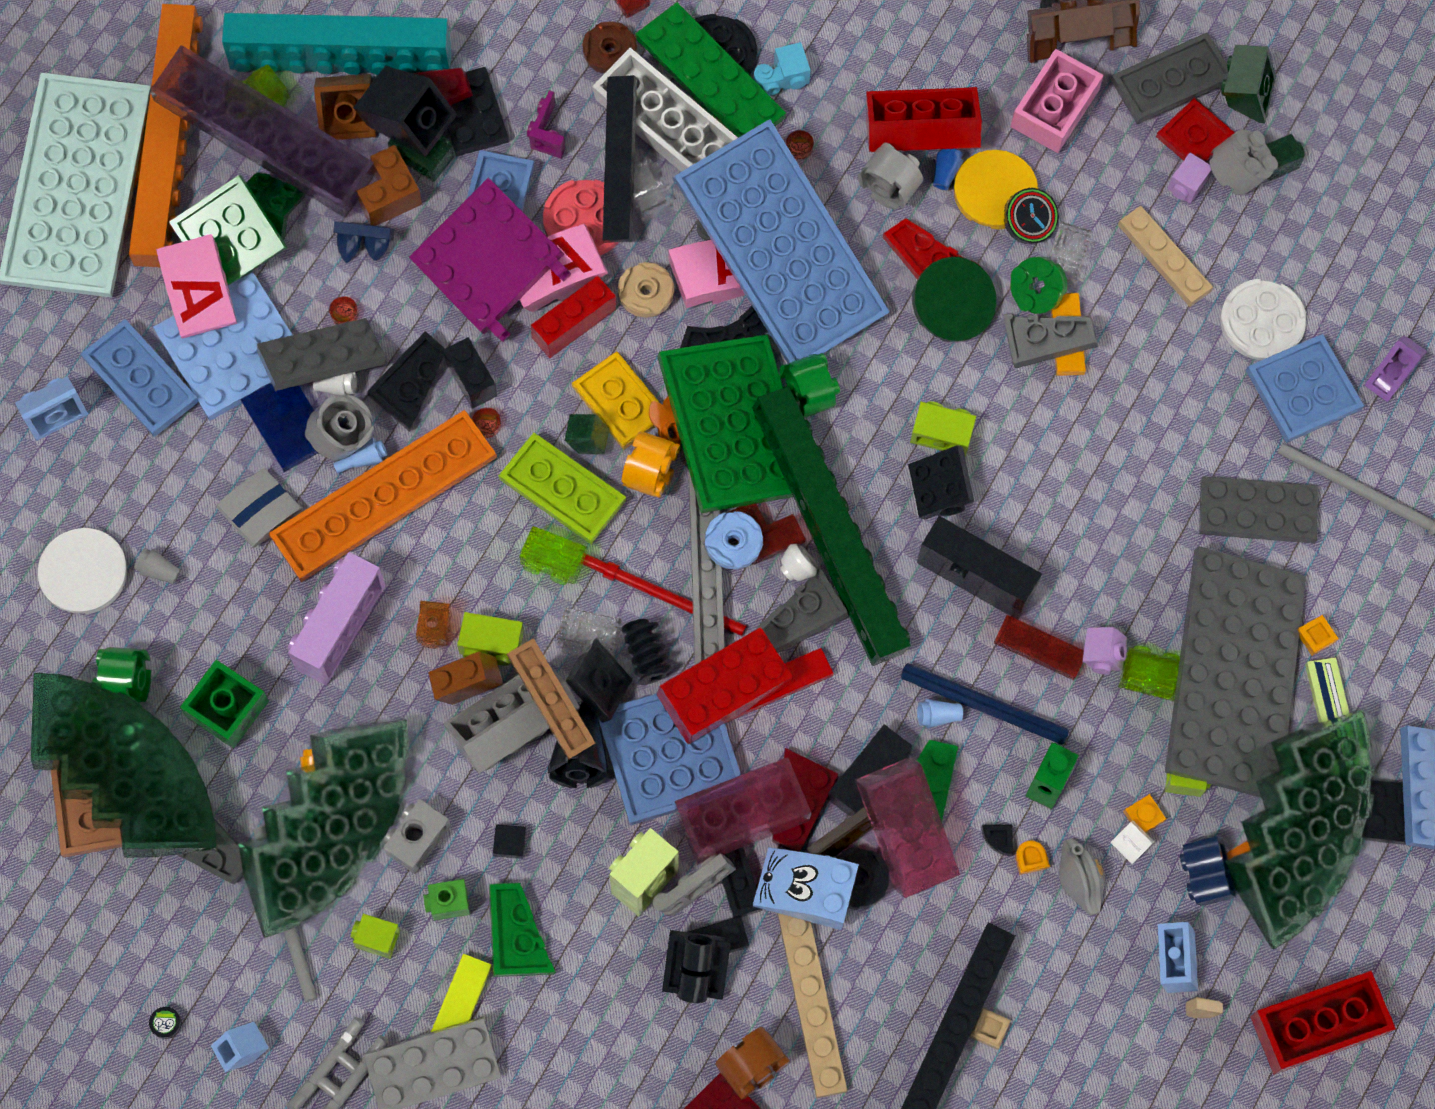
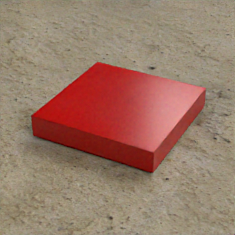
M1193 98L1157 132L1156 138L1183 161L1189 153H1192L1207 163L1213 157L1212 150L1235 132Z

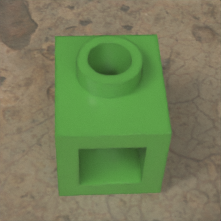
M464 879L428 885L429 894L423 895L426 913L431 912L434 921L470 915Z

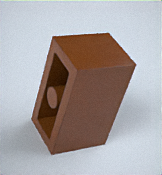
M480 651L428 672L435 700L451 705L503 685L496 657Z

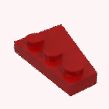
M907 218L883 233V239L917 280L926 267L935 261L946 257H962L958 254L957 250L951 246L946 247L935 240L932 234Z

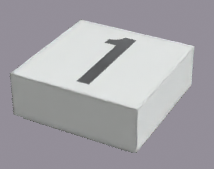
M1131 821L1110 843L1133 864L1154 841L1134 821Z

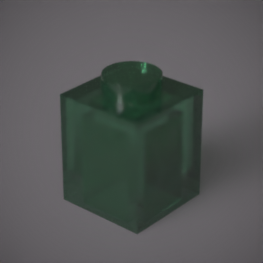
M1292 133L1266 144L1271 155L1278 162L1277 169L1268 178L1270 181L1300 168L1305 152L1302 144L1298 141L1296 142Z
M570 414L564 441L578 454L604 455L610 428L596 414Z

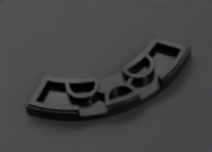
M751 305L737 321L724 327L698 328L687 326L680 348L765 335L768 331Z

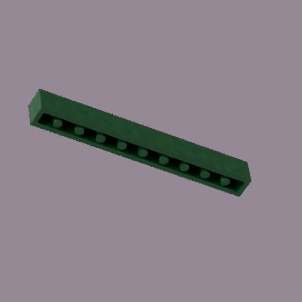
M789 386L759 396L752 407L754 414L840 599L848 611V616L871 665L875 666L903 655L911 646L910 635L907 629L901 626L897 617V607L893 601L889 600L885 592V582L882 576L877 574L873 566L871 552L862 543L859 526L852 521L848 513V503L839 494L835 475L832 471L828 470L824 462V452L819 445H816L812 436V426L808 420L804 419L801 413V404L798 397L792 393Z

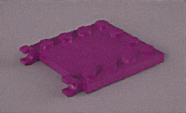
M489 177L409 256L418 268L482 334L485 335L491 330L502 342L511 333L499 320L549 269L563 282L571 275L569 270L559 261L564 253Z

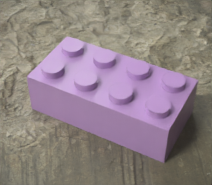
M348 552L345 559L341 558L337 562L333 570V579L330 584L326 583L322 587L318 595V604L315 609L311 608L307 612L303 620V629L299 635L295 634L288 645V654L295 669L326 686L385 588L380 567Z

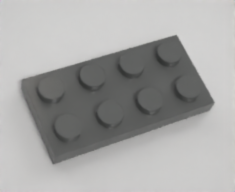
M1208 32L1113 74L1111 82L1136 123L1140 124L1193 98L1221 87L1223 79H1227L1229 72L1227 71L1225 59Z
M366 318L257 344V353L275 391L385 364V354Z
M1202 476L1200 480L1199 534L1315 544L1317 541V485Z

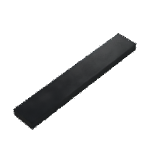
M635 75L607 77L602 239L605 243L632 242L637 77Z

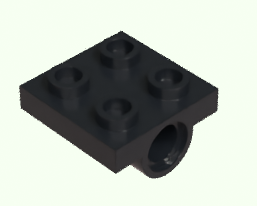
M956 445L908 464L919 518L926 520L937 515L943 517L956 515L965 510L966 504L974 502L963 447Z
M670 930L662 992L676 993L680 1000L688 1003H703L708 998L723 1000L731 938Z

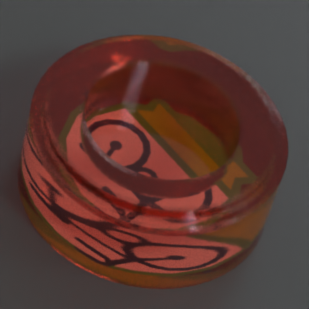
M796 130L788 135L786 145L795 159H805L813 151L814 140L808 132Z
M342 296L331 302L329 313L335 324L338 325L357 320L358 308L353 299Z
M481 408L474 413L472 420L485 438L493 437L500 431L501 419L496 410Z

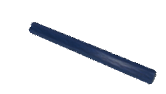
M907 663L902 670V680L1062 745L1066 742L1069 734L1068 728Z

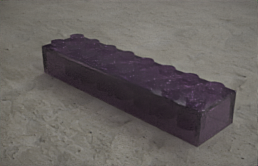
M182 45L178 48L150 90L154 102L290 185L298 188V190L344 218L358 198L356 190L365 187L375 172L374 162Z

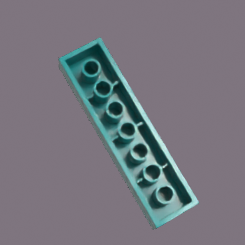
M224 13L222 45L230 70L238 72L262 70L268 73L276 71L303 73L310 71L321 74L345 72L350 75L359 73L378 75L384 66L410 73L450 69L452 45L447 18Z

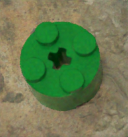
M823 353L812 354L780 367V379L785 378L786 387L789 386L792 393L798 397L801 404V413L804 418L834 408L836 405V395L840 393V387L835 377L831 378L828 371V362Z
M107 647L106 649L98 650L96 655L97 677H94L92 680L91 691L92 695L98 696L102 706L141 709L143 707L140 702H146L148 699L152 677L151 670L146 669L145 661H150L147 650Z

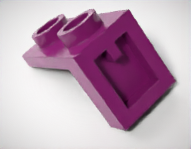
M549 90L546 98L542 97L537 107L538 116L536 121L530 122L527 129V137H529L531 149L562 159L565 152L564 137L554 130H544L556 103L555 92Z

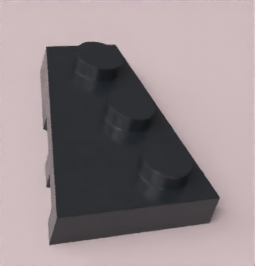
M426 331L367 391V395L409 432L444 358L443 349L445 348Z

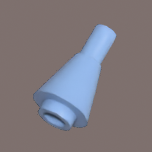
M372 437L355 453L333 464L336 472L341 473L353 467L377 465L384 461V457L388 456L382 440L376 441Z

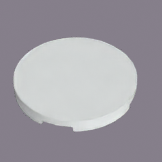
M1254 279L1238 285L1230 292L1221 310L1220 323L1226 340L1236 351L1255 360H1264L1299 344L1305 332L1307 316L1302 301L1289 287L1284 284L1279 285L1270 281Z
M78 528L59 535L48 544L39 560L38 581L46 598L58 609L72 613L91 614L108 607L121 594L127 576L128 564L120 545L111 536L92 528Z

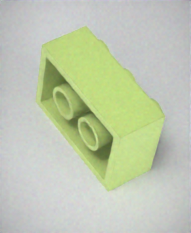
M651 828L645 834L640 832L630 843L632 849L625 857L619 855L609 867L611 870L609 874L611 894L638 917L650 905L654 896L660 893L678 873L679 851Z

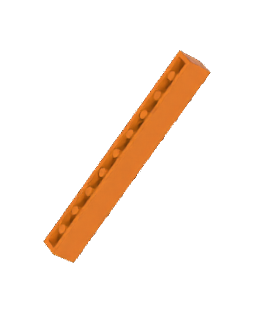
M162 4L129 256L134 266L160 267L156 249L174 244V241H171L172 232H175V230L171 226L170 221L177 217L175 215V208L179 207L181 203V192L178 190L179 181L184 179V166L181 165L182 156L187 154V140L184 137L185 131L190 130L188 106L192 107L194 100L191 83L195 82L197 77L196 65H194V59L199 57L200 43L197 41V36L203 30L202 16H198L195 5Z

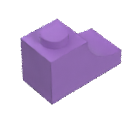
M1403 335L1364 386L1388 402L1427 351Z

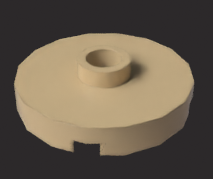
M643 262L638 263L637 266H631L625 270L619 280L618 295L620 303L626 311L635 316L644 318L658 316L666 311L673 301L674 283L670 274L665 268L655 263ZM648 289L651 291V293L648 295L642 294V290Z

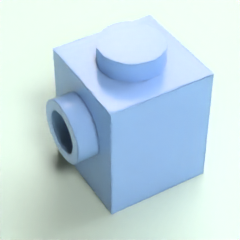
M255 1022L226 1031L211 1045L225 1073L253 1063L269 1048Z

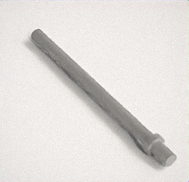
M1282 443L1278 454L1428 530V534L1432 536L1435 534V519L1432 520Z

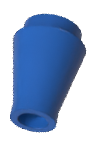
M941 149L937 153L934 187L940 190H949L951 182L963 163V153L957 149Z

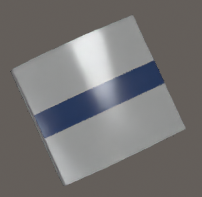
M265 468L238 485L216 505V508L253 548L269 539L271 531L300 514L302 509Z

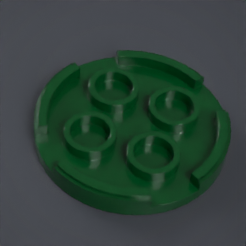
M946 257L930 264L919 276L912 293L913 310L920 325L932 335L945 342H963L982 333L991 323L997 304L996 291L990 276L981 266L962 257Z

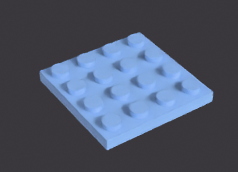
M253 272L228 286L237 324L183 339L180 336L174 315L153 326L154 331L190 390L197 396L198 403L209 421L273 386L257 353V344L292 335Z

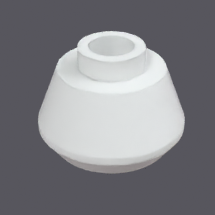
M790 544L781 559L783 565L780 569L790 581L793 579L802 581L816 576L818 565L809 552L800 544Z

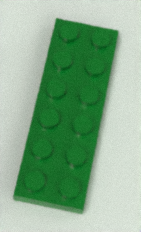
M678 2L674 3L635 33L636 40L695 101L738 138L769 119L774 126H777L786 119V112Z

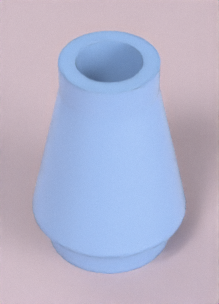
M926 699L925 702H919L917 706L918 723L920 726H926L928 729L955 721H962L963 709L960 703L954 704Z

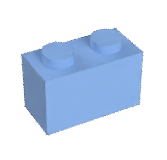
M1189 922L1158 924L1160 982L1167 993L1198 991L1194 929Z

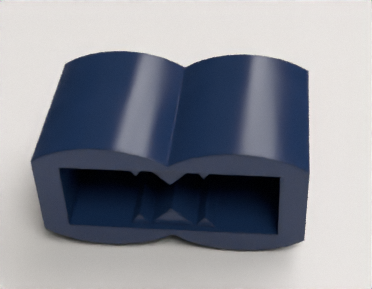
M1214 836L1182 845L1183 853L1180 854V861L1183 870L1189 872L1190 882L1187 883V891L1192 901L1195 900L1196 904L1200 906H1206L1237 898L1228 855L1222 838Z

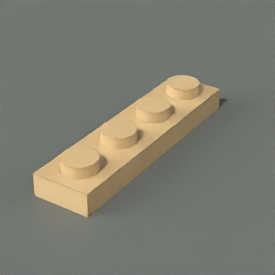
M1139 206L1119 221V228L1189 307L1212 291L1213 286L1142 206Z

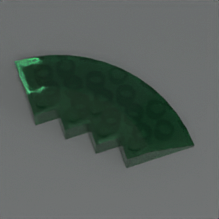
M34 673L31 763L33 769L62 770L61 792L64 799H92V823L94 829L123 828L122 850L124 858L162 857L216 849L214 816L205 784L190 754L163 722L128 696L102 688L101 684L90 683L61 674Z
M1358 710L1294 731L1271 742L1280 771L1256 782L1265 810L1241 821L1251 850L1226 861L1236 891L1271 949H1276L1296 937L1314 917L1318 918L1325 911L1323 908L1331 897H1336L1348 879L1346 874L1354 857H1358L1364 842L1362 835L1366 819L1370 818L1373 805V794H1370L1371 777H1374V766H1370L1369 752L1372 743L1364 710Z
M406 719L338 728L311 734L310 740L314 764L286 770L290 800L262 807L267 837L238 843L243 875L264 938L288 931L300 925V922L307 920L314 914L318 915L326 910L325 907L337 897L341 898L357 882L356 879L367 862L372 863L381 850L380 843L386 836L389 827H392L400 807L398 802L402 787H405L406 783L404 773L406 758L409 756V737Z

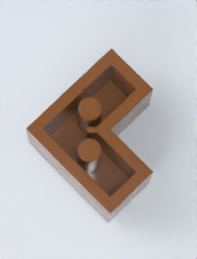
M395 145L370 156L372 170L378 181L356 190L360 207L371 226L382 224L422 205L420 190Z

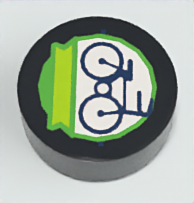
M171 1007L156 1009L149 1019L150 1030L161 1039L173 1038L179 1033L182 1026L179 1013Z

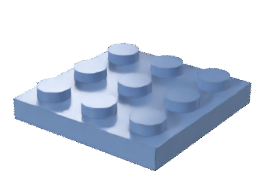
M1323 334L1254 363L1246 369L1248 376L1286 443L1354 414L1364 407Z

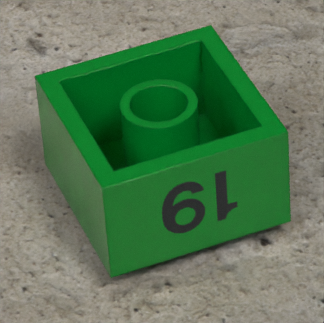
M216 659L182 703L180 709L186 718L234 749L268 704L269 700L262 689Z

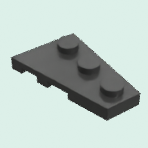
M1003 314L1015 369L1098 347L1094 323L1091 317L1057 316L1056 318H1040L1039 315L1014 317L1013 314Z

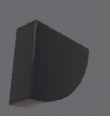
M982 824V835L988 846L1001 855L1013 856L1012 825Z

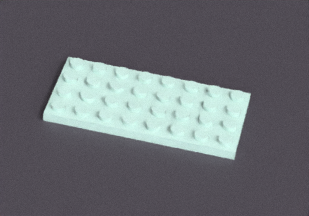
M49 73L40 74L0 267V284L112 298L147 122L151 86Z

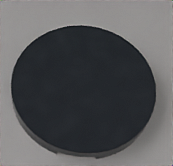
M707 14L695 18L694 20L750 76L757 61V44L751 30L737 18L734 20L729 17L716 16V14Z

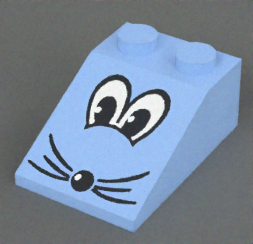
M768 847L753 907L842 930L859 864L830 856Z

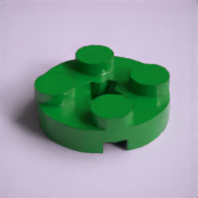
M1037 256L1022 261L1012 270L1011 293L1022 311L1041 314L1050 312L1060 305L1059 302L1067 291V277L1063 268L1058 263L1055 264L1052 260H1049L1050 258ZM1036 278L1039 281H1044L1045 286L1041 288V293H1038L1037 289L1033 287Z

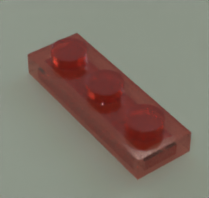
M1006 615L994 641V644L1071 680H1075L1083 663L1084 650L1009 615Z

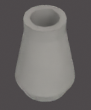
M146 548L141 552L134 567L135 570L140 572L139 575L165 581L172 585L176 582L181 572L180 568L174 566L154 549L150 551Z

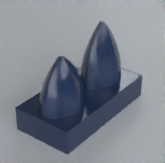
M334 221L333 233H337L339 253L344 262L348 263L360 248L362 237H365V247L369 256L374 261H377L385 254L390 240H394L395 229Z

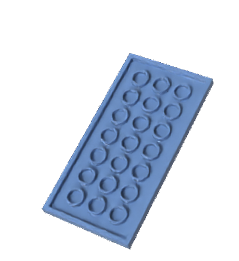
M770 119L674 176L673 179L787 363L812 354L825 353L890 313Z

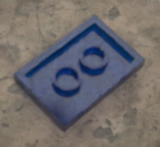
M272 383L241 399L242 405L283 472L318 454L310 444V441L305 437L307 421L314 409L299 385L275 391Z

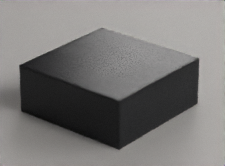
M496 824L493 857L523 859L526 827Z

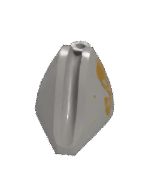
M1073 838L1066 840L1062 846L1059 869L1061 885L1065 892L1090 916L1099 914L1105 884V874L1102 865L1091 852Z

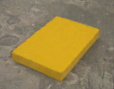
M618 351L571 383L572 388L623 450L633 444L640 431L648 433L655 428L649 418V407L652 401H659Z

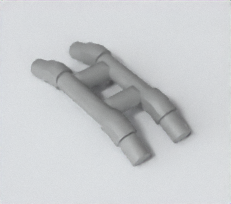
M358 1017L353 1018L321 1064L286 1104L288 1109H299L314 1094L317 1087L332 1097L323 1109L342 1108L341 1106L368 1073L364 1057L359 1063L345 1052L352 1045L357 1034L365 1024L362 1019ZM379 1035L367 1052L387 1046L389 1043L388 1039ZM337 1062L352 1072L341 1088L326 1077Z

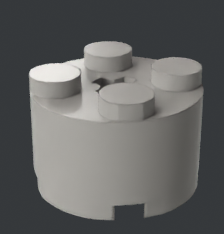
M1238 130L1211 152L1213 153V158L1210 159V167L1215 178L1223 187L1229 185L1233 188L1232 193L1235 195L1247 194L1269 178L1278 167V162L1265 144V137L1260 131Z
M883 143L858 174V182L863 190L867 186L873 192L870 197L876 202L896 210L899 206H901V209L904 208L923 182V176L918 168L920 165L918 159L910 154L905 156L892 145Z
M353 395L331 396L310 415L307 421L305 437L322 456L332 461L345 459L355 453L370 439L373 432L370 410L363 401Z

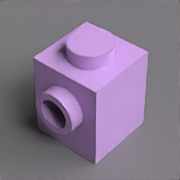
M1114 627L1087 628L1083 662L1090 666L1093 672L1106 675L1110 674L1111 671H1122L1123 662L1127 657V637Z

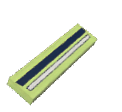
M1336 657L1309 661L1305 664L1331 775L1346 776L1361 773L1363 767Z

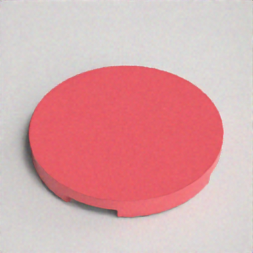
M596 179L594 181L570 180L557 187L550 194L544 206L543 226L546 236L548 237L569 228L585 224L600 256L612 250L619 242L605 243L602 240L604 182Z

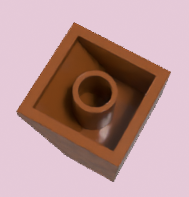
M371 74L319 77L315 79L314 93L320 141L376 137V130L367 126L353 109L372 84Z

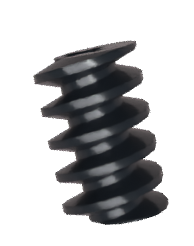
M647 619L630 621L621 628L622 632L626 634L624 639L625 643L629 645L628 653L633 656L631 658L632 665L637 666L635 668V675L640 677L638 680L639 685L657 682L673 670L671 665L663 666L662 664L669 659V655L659 654L660 651L666 648V645L663 643L656 644L655 642L662 638V633L652 632V630L659 627L658 622H649Z

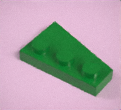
M933 740L927 742L906 776L916 795L915 799L885 819L884 822L935 834L940 833L958 746Z
M521 883L490 884L489 903L493 977L554 975L556 973L545 950L544 941L534 922V916Z

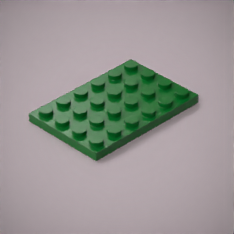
M768 334L659 351L657 358L700 512L706 513L792 498L793 495L752 409L759 396L783 388Z

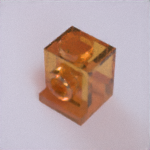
M420 600L416 630L417 643L432 649L439 648V645L447 646L452 616L450 604ZM429 621L438 622L435 627L427 626Z

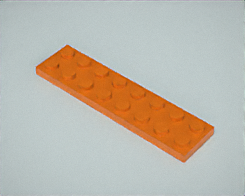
M463 410L269 533V536L300 582H303L497 458V454L468 413Z

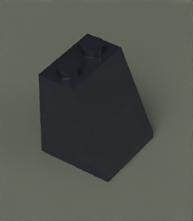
M384 66L353 107L367 126L423 157L429 154L457 116V113L430 78L389 66Z

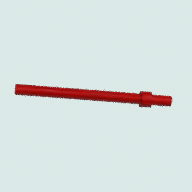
M587 554L582 565L602 573V577L611 581L618 580L693 614L692 601L620 569V565L611 561L606 563ZM723 615L724 629L742 636L747 626Z

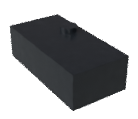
M938 516L922 542L917 559L919 565L1016 620H1019L1030 602L1042 576L1041 572L941 516Z

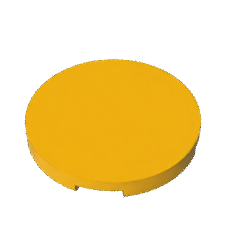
M986 150L974 154L961 165L954 182V198L959 210L968 220L991 227V229H1006L1004 225V207L1009 198L1022 189H1038V184L1031 167L1019 156L1003 150Z

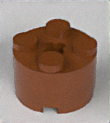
M759 1027L742 1038L743 1041L740 1044L729 1048L715 1063L719 1072L741 1100L756 1090L754 1086L757 1085L759 1089H762L774 1079L772 1072L778 1073L791 1062L764 1027Z

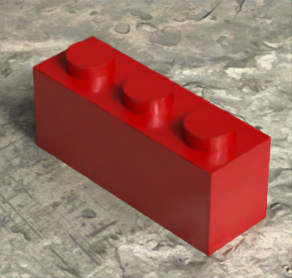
M596 276L532 323V339L550 359L616 310L615 294L599 276Z

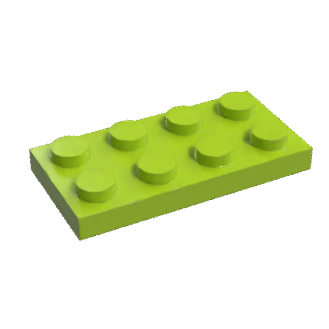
M534 432L498 475L500 481L591 545L626 502V496Z

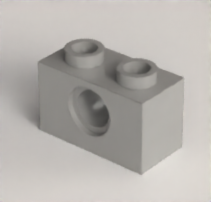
M421 799L415 805L411 803L406 808L401 817L403 819L402 823L397 829L392 828L383 841L385 844L383 849L386 855L414 874L417 873L451 827L447 817ZM413 829L423 831L422 837L417 841L407 839L408 833Z

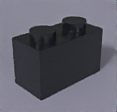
M469 337L443 349L445 363L472 409L497 397L496 384Z

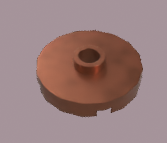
M614 21L601 22L595 25V28L585 34L582 43L583 55L587 64L595 71L604 74L629 48L637 53L636 37L633 32L631 33L628 27L622 23ZM613 48L614 51L607 52L606 49Z

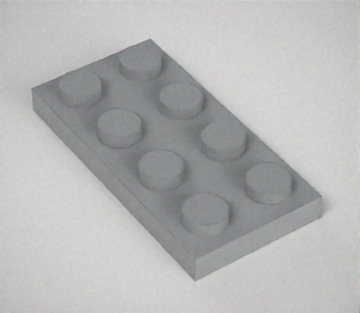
M484 1016L363 1053L379 1109H402L501 1078Z

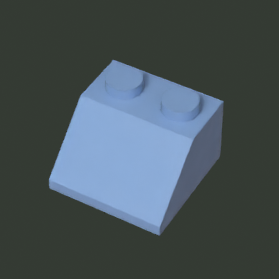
M68 376L54 379L46 387L37 392H29L22 396L21 400L15 402L36 441L88 415Z

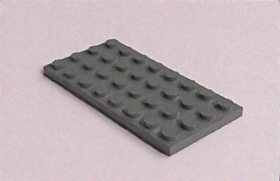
M1200 546L1194 550L1165 773L1205 781L1207 784L1272 801L1280 799L1299 641L1297 629L1300 628L1306 576Z

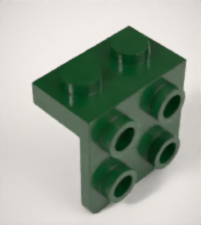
M257 172L246 183L284 241L288 216L305 198L306 191L293 183H287L271 177L269 174Z

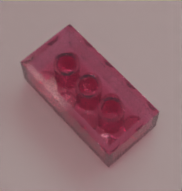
M788 757L675 801V812L697 865L713 855L718 856L720 853L724 855L810 821L811 816L810 808Z
M909 757L855 780L881 853L888 866L894 889L899 894L907 898L960 875L922 765Z

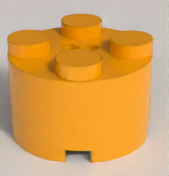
M640 431L633 441L632 446L635 448L632 454L627 456L621 482L627 488L661 498L665 485L669 486L673 478L674 469H671L670 466L672 461L677 459L680 445Z

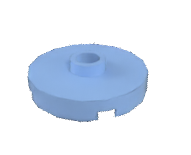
M734 511V513L726 514L725 512L719 514L710 522L705 533V548L708 556L717 565L726 569L738 570L749 566L758 558L762 550L763 536L760 525L751 516L743 512ZM731 538H735L738 540L739 544L735 546L729 544L728 540Z

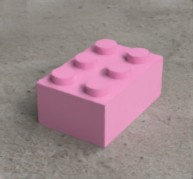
M1055 49L1015 109L1010 127L1059 153L1099 92L1104 75Z

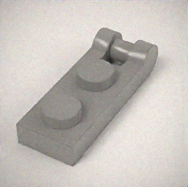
M721 853L718 856L713 855L706 859L702 864L703 867L694 874L690 873L682 877L678 881V886L667 894H656L653 898V906L667 916H674L736 870L730 859Z

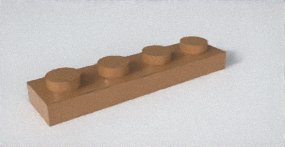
M534 638L507 653L506 655L567 758L570 759L594 745L595 741Z

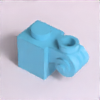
M801 42L775 48V69H772L768 64H760L754 71V81L769 96L777 94L781 88L783 90L790 88L795 90L810 84L811 69Z

